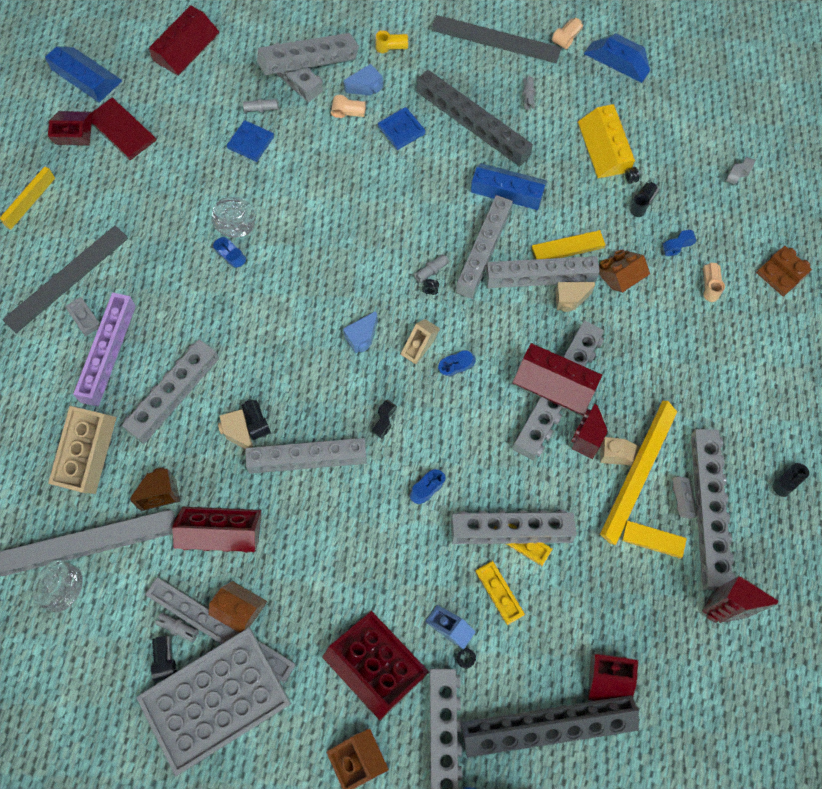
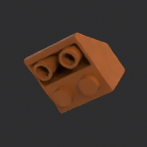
M623 249L616 251L613 256L602 260L598 265L599 275L612 290L621 293L650 275L644 255Z

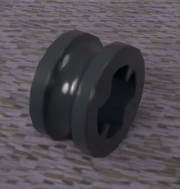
M637 167L625 170V178L628 184L633 183V181L635 183L639 182Z
M433 279L424 280L422 291L430 295L438 294L439 282Z
M469 648L460 650L457 655L458 665L465 669L471 668L476 661L475 653ZM469 653L472 662L468 661V664H463L464 661L460 659V656Z

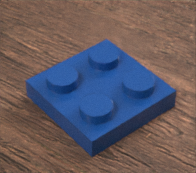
M407 107L378 122V128L396 150L425 135V129Z
M244 120L228 142L227 148L257 162L273 140L274 133Z

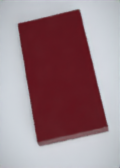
M113 97L92 111V125L129 160H132L157 141L156 137Z

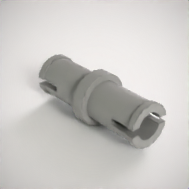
M528 76L523 80L524 89L522 96L524 97V108L531 110V108L535 107L534 97L536 91L534 89V78Z
M260 98L257 101H243V108L245 112L259 111L262 113L265 110H279L278 99L263 100Z
M441 254L434 261H429L424 268L414 273L415 279L422 283L431 275H436L438 270L449 264L448 258Z
M164 613L158 616L161 619L160 621L156 620L157 626L171 631L172 635H179L192 643L197 638L194 635L199 634L198 629L184 624V621L181 619L176 620Z

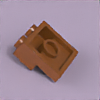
M783 246L756 272L783 297L813 270L810 268V263L807 260H801L796 256L797 253L793 248H787L786 246Z

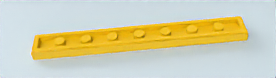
M662 401L600 532V535L612 545H616L677 414V410L669 401Z

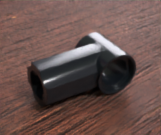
M646 182L639 194L634 197L630 208L633 216L642 217L645 215L647 208L659 192L657 184Z
M249 400L241 405L248 422L247 427L252 440L271 434L257 400Z
M161 636L152 639L153 662L151 663V676L154 682L165 680L177 672V670H174L176 669V662L173 659L171 636Z

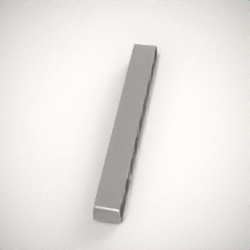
M163 511L1 551L0 576H7L173 534L172 527L175 523L174 511Z

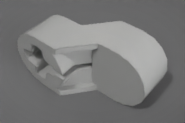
M746 156L743 163L735 164L726 182L736 185L740 177L749 175L756 160Z

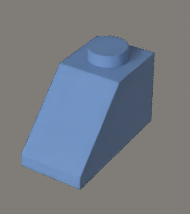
M371 64L344 80V90L350 94L370 96L383 88V76Z
M376 311L343 328L344 337L355 354L359 351H366L372 344L378 323Z
M438 605L425 621L446 639L462 649L466 647L476 633L461 617Z

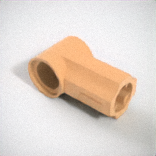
M572 18L562 29L558 28L552 37V42L565 50L568 49L574 37L583 28L581 20Z
M336 95L333 98L331 115L336 118H344L346 115L364 117L366 102L348 100L343 95Z
M710 263L703 267L705 283L703 295L707 301L716 302L723 293L725 284L722 281L720 265Z

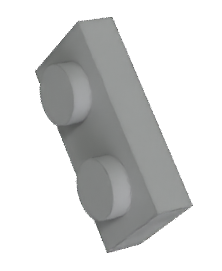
M82 297L65 306L85 337L99 328L100 323Z
M680 476L672 478L674 484L673 492L676 495L677 511L680 517L687 519L697 518L690 479Z

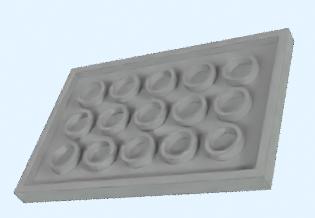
M247 628L136 697L175 776L180 775L292 704L251 628Z

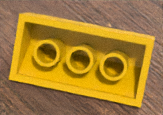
M614 104L597 107L578 121L597 178L624 174L627 168L631 169L633 167L635 159Z

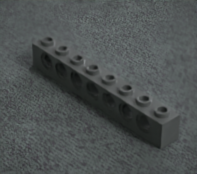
M427 69L416 79V92L516 165L520 167L531 156L533 147L531 142Z
M625 696L464 721L461 723L466 756L469 758L639 731V710L633 697Z

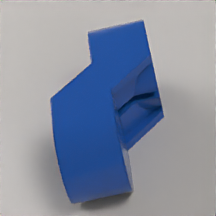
M684 230L678 235L677 239L666 241L663 244L665 255H678L681 252V247L695 244L697 240L694 231Z
M220 237L214 242L213 248L232 267L238 268L245 263L246 257L229 239Z
M464 350L442 359L438 369L445 376H453L472 368L476 363V358L473 353Z
M438 469L426 473L412 487L409 495L411 501L416 504H423L428 501L435 492L442 488L446 479L445 474Z

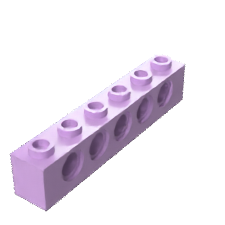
M113 292L111 294L73 394L80 403L97 407L100 405L136 308L130 296Z

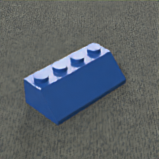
M56 46L45 56L53 72L99 103L122 82V79L74 47Z
M480 163L472 180L471 193L493 199L497 195L513 201L512 204L539 210L547 180Z

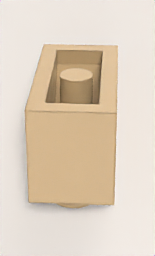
M558 282L555 290L557 310L570 312L577 309L592 294L595 282Z
M426 319L416 323L401 355L417 364L433 344L440 328Z
M243 410L219 416L221 423H218L220 434H224L227 440L244 449L253 448Z
M605 437L600 447V463L632 466L640 447L626 439Z

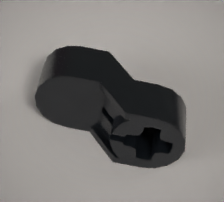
M388 399L379 407L378 414L380 419L372 430L381 439L389 432L392 426L389 418L397 408V405Z
M795 463L773 484L775 493L781 497H787L810 475L808 468L801 463Z

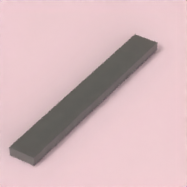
M436 15L431 31L556 64L562 48Z
M114 225L2 320L17 334L128 239L127 235Z

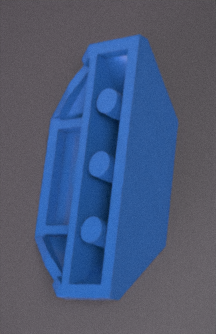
M617 33L592 41L584 52L585 55L640 83L645 80L650 72L645 47Z

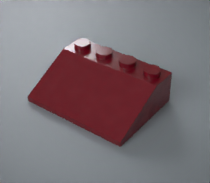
M373 611L369 612L334 641L322 656L379 721L389 714L429 673L423 664Z

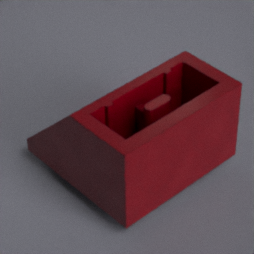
M58 111L49 120L48 138L56 145L90 146L93 113L86 111Z
M594 404L591 410L587 408L571 440L574 443L572 450L592 460L608 432L598 405Z
M600 654L591 656L588 701L625 696L634 697L637 685L638 660Z

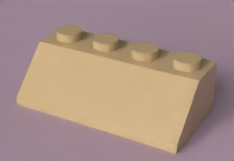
M69 406L48 484L82 493L96 494L117 417Z

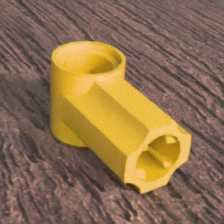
M385 30L378 31L376 33L375 49L379 53H387L390 49H408V34H390Z

